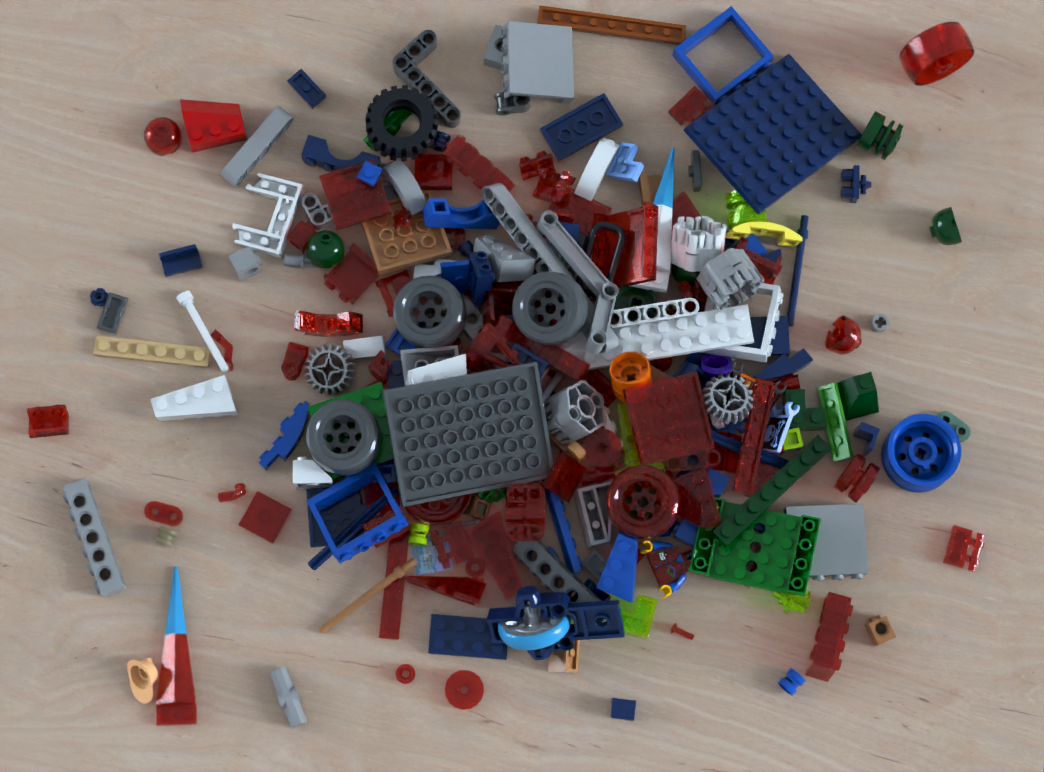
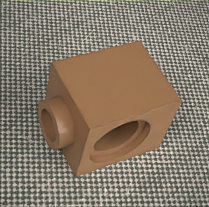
M880 615L874 616L869 619L870 623L865 625L875 646L896 638L887 616L882 618ZM877 624L882 625L884 628L882 635L878 634L875 630Z

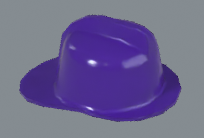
M707 354L701 359V369L708 377L718 378V375L722 374L725 378V375L732 370V360L726 356Z

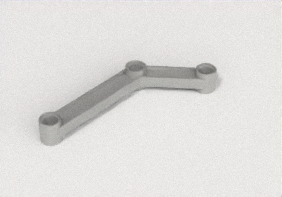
M544 211L537 222L536 229L540 234L547 237L596 296L585 348L591 354H598L607 342L613 309L619 292L618 287L604 276L561 225L557 215L553 211Z

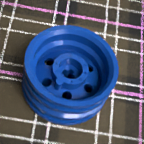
M915 414L900 421L885 438L881 450L882 465L890 480L900 488L916 493L928 492L942 485L954 474L961 459V444L955 430L945 420L930 414ZM923 433L929 434L930 438L923 437ZM909 436L910 442H905L904 437ZM937 447L942 449V454L937 453ZM917 452H919V454H922V457L920 459L919 456L916 457L915 455ZM898 455L906 457L905 460H899ZM930 466L936 467V472H932ZM912 468L916 469L917 475L911 473Z

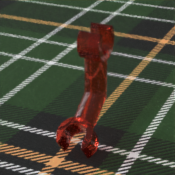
M215 329L211 337L225 348L224 360L226 363L231 364L230 370L232 371L234 368L232 363L233 345Z

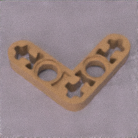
M549 433L550 442L573 464L578 466L585 459L586 451L576 441H573L571 444L562 445L560 443L565 438L558 441L556 433Z

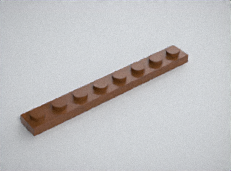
M541 5L539 6L537 24L572 27L574 31L676 45L684 42L686 25Z

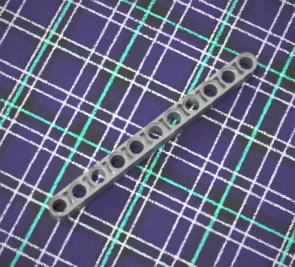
M500 182L485 186L481 191L484 202L519 249L536 259L534 269L537 273L553 271L573 278L506 187ZM562 295L559 297V302L561 303L564 302ZM588 297V318L581 331L586 339L595 307ZM610 326L607 342L599 353H605L616 348L618 345V338Z

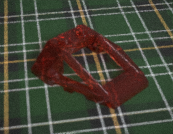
M489 322L463 352V354H466V368L471 369L474 373L490 370L484 364L485 360L499 367L512 366L488 353L495 345L503 351L514 365L522 363L516 357L518 355L515 349L510 350L506 345L507 339Z

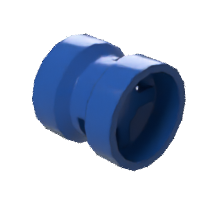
M790 668L787 676L781 678L778 684L784 691L793 696L796 688L802 686L805 679L794 669Z

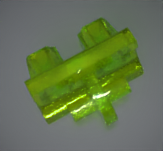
M808 590L806 591V596L777 592L773 594V597L780 600L779 604L784 606L783 612L787 614L789 609L795 613L797 610L804 613L811 603V600H809L811 592Z

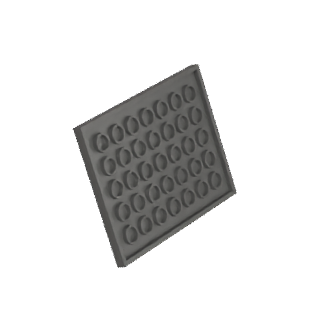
M536 361L382 390L402 507L555 477Z

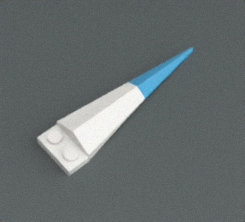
M674 147L670 152L632 264L628 285L631 287L664 293L667 291L671 264Z

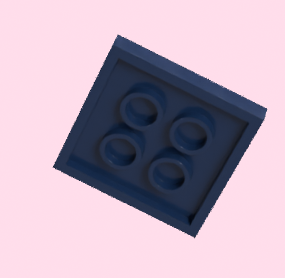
M329 487L306 489L307 500ZM365 487L320 511L333 539L367 510ZM307 503L310 547H326L328 543ZM368 523L346 543L368 532Z

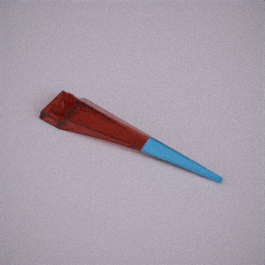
M176 566L173 574L156 700L157 726L197 725V700L179 573Z

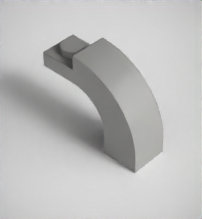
M401 160L386 164L382 169L381 177L392 184L400 197L405 212L414 215L422 211L427 202L407 166Z

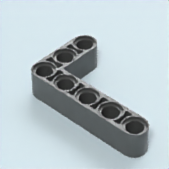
M425 30L393 58V70L411 90L415 87L419 89L421 94L423 89L429 88L431 92L426 95H428V100H432L434 103V109L437 110L438 118L446 126L455 128L461 121L459 109L417 67L437 46L435 32ZM430 38L433 42L425 43L424 40ZM413 50H417L420 52L418 55L415 56L410 54ZM400 62L406 64L402 68L396 66ZM412 75L419 77L415 81L409 79ZM437 101H442L444 105L441 107H437L435 103ZM450 114L457 116L454 120H450L447 117Z

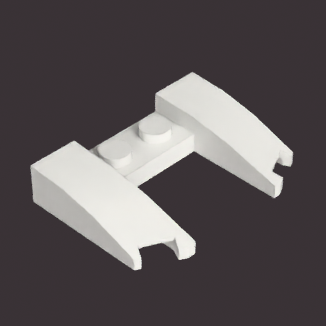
M258 173L257 175L261 180L254 187L248 184L246 190L278 200L268 231L265 232L233 223V230H238L239 240L234 241L237 245L243 247L250 246L252 250L282 259L288 243L287 236L297 207L301 205L306 189L303 184Z

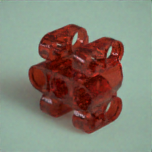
M537 480L541 485L527 482L514 483L507 486L505 519L508 522L507 535L509 539L513 541H538L544 536L545 486L543 480ZM541 531V533L538 536H533L531 534Z

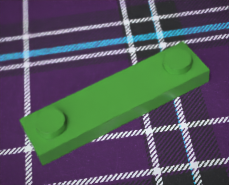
M831 383L817 387L821 408H825L826 430L829 444L832 448L833 462L853 458L838 384Z

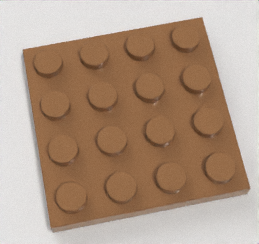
M431 189L422 191L426 202L429 198H433ZM400 197L358 208L362 226L379 275L452 256V250L444 228L425 227L422 211L414 215L405 212Z

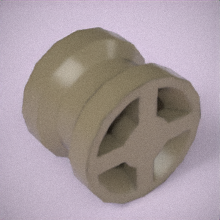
M160 526V533L155 536L154 540L172 548L173 540L178 536V533Z

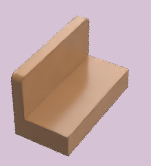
M641 172L638 178L643 214L650 213L661 182L659 174L647 176V172Z
M575 640L574 647L571 650L551 652L548 658V672L579 673L580 640Z

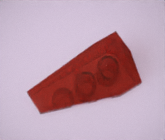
M442 576L405 577V582L478 608L487 585L483 583L484 579L477 576L472 578Z

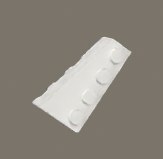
M225 375L150 399L155 416L159 421L238 415Z

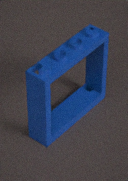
M732 6L677 46L672 55L713 105L729 97L730 93L736 92L743 87V83L747 80L750 82L757 77L759 71L767 70L772 65L771 62L774 57ZM729 21H732L763 58L717 92L686 54Z
M375 462L366 470L351 475L306 500L334 557L340 564L346 560H351L353 556L360 552L367 551L372 545L383 542L388 536L400 532L402 528L409 525L387 481ZM378 480L396 516L337 548L320 511Z

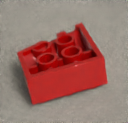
M180 99L184 124L192 152L248 140L239 104Z

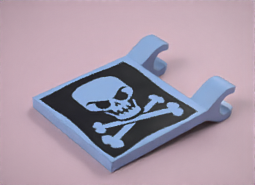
M776 401L769 405L770 416L758 449L766 452L780 453L791 420L800 409L799 405H794L792 410L791 405L793 402L790 401L785 404L786 415H779L784 409L782 404L778 405L777 410L775 408Z

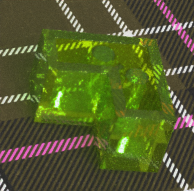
M638 595L633 613L621 610L625 634L642 639L648 638L658 599Z

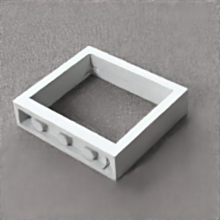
M762 283L757 288L756 294L772 296L761 349L733 346L700 353L766 363L773 349V345H770L771 339H775L776 336L774 325L775 321L778 322L780 317L778 306L783 303L784 293H781L780 286ZM708 297L705 311L716 310Z

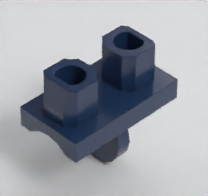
M854 165L852 169H843L841 172V181L851 182V187L842 186L841 198L849 199L850 203H856L857 199H859V189L860 194L864 195L866 194V189L872 186L870 181H866V175H861V181H859V165Z

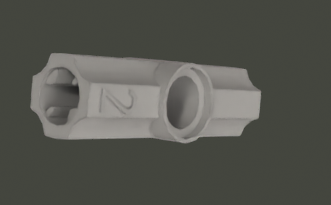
M282 667L270 672L277 690L278 701L282 710L284 709L290 727L295 728L307 723L300 704L299 694L295 685L293 686L287 668Z

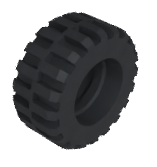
M396 85L391 86L390 91H387V89L382 90L380 96L376 95L373 98V103H370L367 108L368 112L365 118L366 132L369 142H372V147L376 151L379 150L380 155L383 157L388 155L390 160L396 161V158H401V161L404 162L409 157L412 160L417 159L418 154L424 155L427 152V148L432 147L437 136L438 115L437 110L434 109V103L432 100H428V95L424 92L420 94L419 89L415 87L410 90L407 85H402V88L397 89ZM395 110H408L419 118V129L413 135L400 138L389 134L385 130L384 120L388 114Z

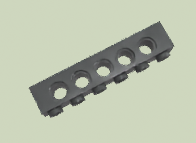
M526 532L511 549L515 553L514 557L519 562H524L528 566V571L535 577L538 576L542 580L541 584L546 589H551L553 592L566 593L571 603L601 601L533 533ZM533 551H536L537 553V559L535 561L531 559V553ZM547 564H549L551 567V571L548 575L544 571V568ZM561 577L564 579V586L562 588L558 586V580ZM574 591L578 593V599L575 602L571 598ZM602 617L597 618V620H599L600 622L607 621L605 618Z

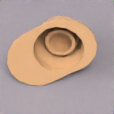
M145 658L140 661L132 659L127 663L132 693L139 702L143 704L149 703L153 697V684L158 678V671L151 658Z

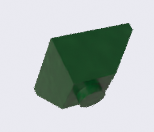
M871 372L853 376L837 383L846 421L879 412L877 389Z

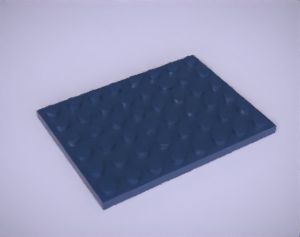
M790 54L783 57L690 123L683 130L758 215L857 142L862 136Z

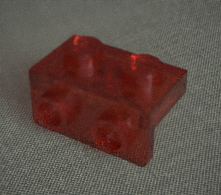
M56 404L53 406L27 408L29 417L28 434L30 438L69 434V413L66 405Z

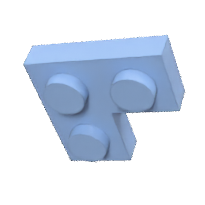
M621 142L606 175L610 179L637 182L644 168L641 162L633 161L639 147L635 144Z

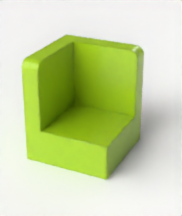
M799 428L787 431L782 445L783 451L800 450L803 447Z

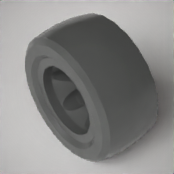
M553 271L540 272L527 278L518 287L512 304L513 317L519 330L528 339L543 345H560L575 338L584 328L589 313L588 300L581 286L573 278ZM547 291L552 292V296L550 298H547L545 296ZM561 295L564 298L563 303L559 302V297ZM541 301V306L536 308L535 302ZM556 306V311L551 314L553 311H550V308ZM539 315H543L544 320L542 322H538L537 317ZM555 319L557 323L551 326V321Z
M429 275L415 278L402 287L394 301L393 317L397 330L411 345L417 348H438L451 345L462 334L466 324L467 309L463 296L453 284L443 278ZM423 298H427L428 302L425 305L421 304V300ZM438 298L442 299L440 305L435 304V300ZM415 310L420 311V314L417 317L413 316V312ZM443 311H447L445 317H442L441 315ZM433 312H436L435 316L430 319L428 314H433ZM420 323H426V327L420 328Z
M341 399L323 405L314 413L307 426L306 440L312 458L321 468L335 475L350 476L366 470L373 464L381 448L382 436L378 421L369 409L358 402ZM351 422L355 423L353 429L348 428V424ZM335 423H339L341 425V427L338 430H335L333 428ZM358 434L362 435L360 441L355 439ZM328 436H333L334 439L332 442L329 443L326 441V438ZM344 437H346L347 439L350 438V440L347 443H341L343 442L342 439ZM340 448L341 453H334V449Z

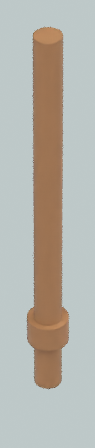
M412 557L402 566H397L393 569L394 572L320 626L321 632L324 634L396 579H401L405 576L408 570L418 564L415 558Z

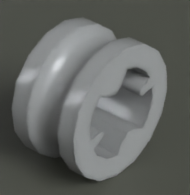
M883 314L875 315L870 323L872 330L877 333L885 331L889 325L888 318ZM879 319L882 320L881 323L884 322L881 328L877 327L878 324H875Z

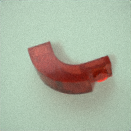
M299 310L295 311V331L303 332V335L319 337L363 333V314L348 311L327 315Z

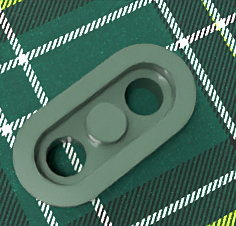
M942 411L936 415L941 419L943 417L948 419V424L955 430L960 442H964L969 438V426L952 413ZM958 429H962L964 434L960 435Z

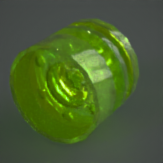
M732 191L725 195L726 209L732 211L727 214L729 229L747 222H767L766 210L758 215L737 191Z

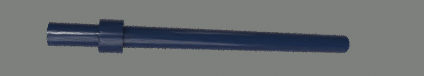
M806 215L801 216L800 228L797 230V234L802 237L803 241L797 245L787 313L788 326L794 325L805 240L808 239L809 231L807 226L809 216Z

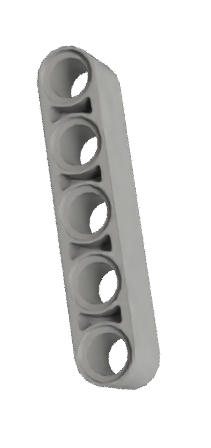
M279 106L276 107L227 163L220 176L234 187L239 186L290 127L294 118Z

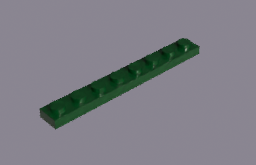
M817 435L711 534L724 547L728 546L832 448Z

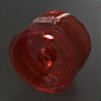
M860 453L853 457L834 485V488L841 493L845 492L852 485L848 492V498L855 503L868 491L880 470V467L873 462L869 463L864 470H861L866 463V458Z

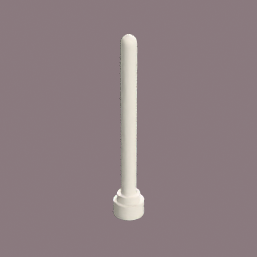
M185 291L179 294L176 298L179 304L187 308L221 371L227 372L229 369L228 365L193 305L194 297L191 292Z

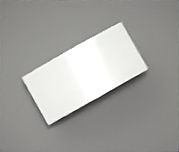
M384 335L343 340L344 349L348 350L345 357L352 355L351 359L386 354Z

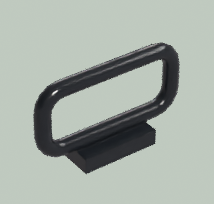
M599 222L592 227L589 237L579 234L577 244L590 258L598 231L605 229L618 234L617 245L607 275V279L613 283L626 241L625 230L617 224ZM569 266V269H568V270H569L570 272L574 273V274H577V273L573 270V268H572L571 266ZM577 275L576 282L581 286L585 294L596 298L594 293L584 286L583 280Z

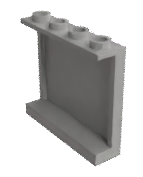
M508 21L500 31V37L503 38L501 73L504 74V81L502 82L504 99H507L510 95L561 99V103L568 104L574 98L572 27Z
M863 504L787 506L783 509L784 514L821 518L809 578L812 577L813 581L824 580V577H832V580H842L844 576H851V579H863V575L868 574Z

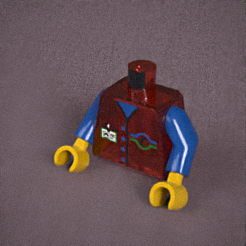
M646 540L639 543V545L645 547L641 554L647 553L646 557L660 587L657 592L663 591L665 596L662 599H665L673 592L679 590L686 580V573L689 571L686 564L691 562L693 552L688 550L681 553L678 546L668 542H650Z

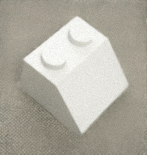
M298 457L297 460H293V485L296 489L325 488L335 485L332 478L313 460H309V457Z

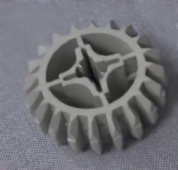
M330 343L328 348L326 344H322V351L319 347H315L317 354L309 353L312 360L305 359L310 365L304 366V369L309 370V373H305L304 376L311 377L307 383L311 384L314 382L312 389L315 390L319 387L318 393L320 394L325 389V395H330L331 390L333 395H337V388L339 391L344 392L342 385L350 386L347 379L354 380V377L349 376V374L356 372V370L350 369V366H354L355 362H348L352 355L345 357L348 350L343 349L340 352V345H337L334 350V344ZM328 354V358H326L323 365H316L323 355ZM334 354L342 360L344 368L338 367L335 364ZM330 364L333 369H338V371H331L329 375L326 370H321V368L329 367ZM315 371L323 373L324 380L326 381L325 384L319 381ZM338 373H343L340 381L331 385L334 376Z
M729 373L724 378L722 374H719L718 378L712 377L706 383V387L702 390L704 394L701 397V401H704L702 408H708L706 414L711 413L712 420L716 417L718 418V423L725 420L727 425L731 420L733 424H736L738 420L743 421L749 415V411L753 407L751 403H753L754 397H751L752 390H747L749 384H743V378L737 380L736 375L730 378ZM729 394V397H728L729 400H728V403L726 404V401H727V400H726V397H727V395ZM728 408H739L732 411L727 410Z

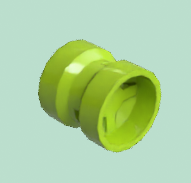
M411 523L409 529L411 536L408 537V544L420 547L427 546L426 534L429 533V526Z

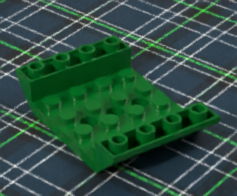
M705 495L689 572L715 580L777 593L806 596L821 518L807 515L798 517L765 510L728 546L724 547L711 533L741 505L725 502V499ZM757 524H762L765 526V531L762 534H757L754 531V527ZM753 543H759L761 550L758 553H753L750 550V546ZM749 562H755L757 569L754 572H749L746 569V565Z

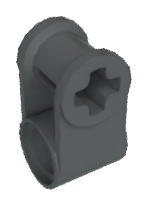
M504 92L494 95V99L497 101V115L524 113L530 108V97L510 95L507 99H504ZM520 99L527 101L524 105L517 103Z

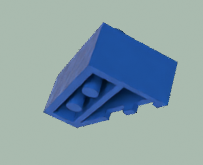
M621 532L618 533L596 588L630 603L634 602L638 539Z

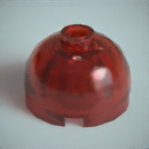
M157 117L146 125L144 141L151 152L165 156V154L176 152L180 147L182 133L178 124L172 119Z
M843 315L838 317L832 324L835 326L832 333L831 331L827 333L825 346L831 352L845 355L860 346L862 341L861 329L851 318Z

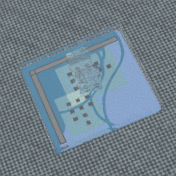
M448 531L426 535L427 546L425 547L411 545L412 557L418 563L414 566L416 576L454 570Z

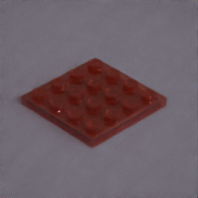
M697 372L622 389L641 466L715 448Z

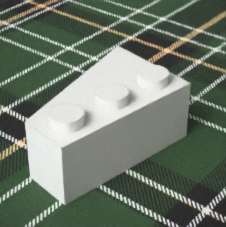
M466 354L408 370L406 385L467 374Z

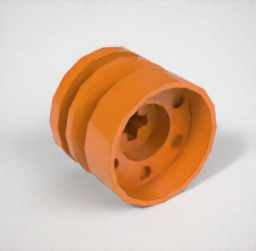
M625 352L612 360L609 372L615 396L625 403H638L648 398L653 389L648 359L638 352Z

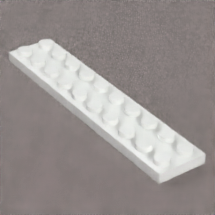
M748 304L722 310L698 312L693 316L619 328L610 327L618 338V345L616 348L605 353H589L585 348L587 339L582 332L572 340L560 344L559 350L563 374L610 367L612 360L625 352H638L643 354L648 360L752 344L754 343Z

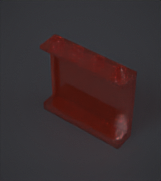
M644 201L643 207L608 216L602 213H595L593 226L599 222H609L617 224L625 230L626 241L613 283L618 288L656 280L658 206ZM601 229L597 233L592 250V261L607 278L617 245L618 234Z

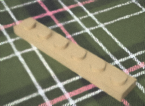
M96 335L93 354L94 356L209 368L211 351L207 347Z

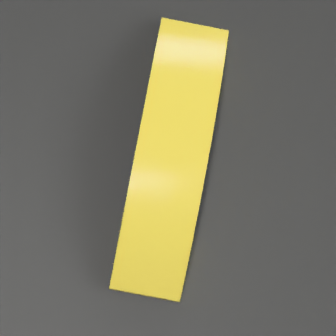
M763 221L743 223L733 227L726 233V238L744 240L752 233L758 236L777 238V245L795 247L803 241L802 237L793 230L779 224Z

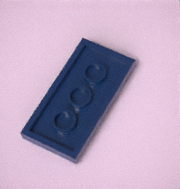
M605 93L543 126L540 128V132L559 162L621 128L623 123Z
M431 615L428 654L507 660L508 645L505 643L492 644L487 618Z

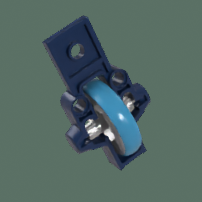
M534 586L520 588L517 591L516 603L509 607L490 608L487 616L492 644L505 643L511 648L526 650L534 660H544L553 651L571 650L574 647L575 640L625 637L619 600L571 603L569 596L564 592L539 593L538 589ZM570 615L573 617L574 624H570ZM602 617L605 618L607 621L600 622L599 620H597V618Z

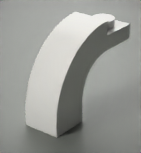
M604 137L599 141L574 192L575 194L592 201L611 161L620 147L619 144Z

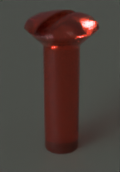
M676 623L671 628V634L677 633L690 640L694 637L693 634L677 627Z

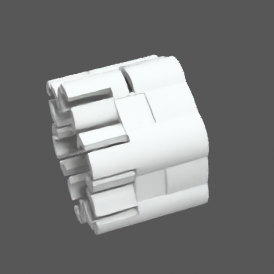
M684 216L678 217V221L673 225L671 263L686 271H701L708 261L724 252L727 225L722 224L721 228L720 222H714L708 216H702V220L700 216L695 217V223L692 217H686V222H684Z

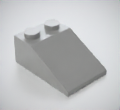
M458 345L400 350L404 384L406 385L408 370L459 356Z

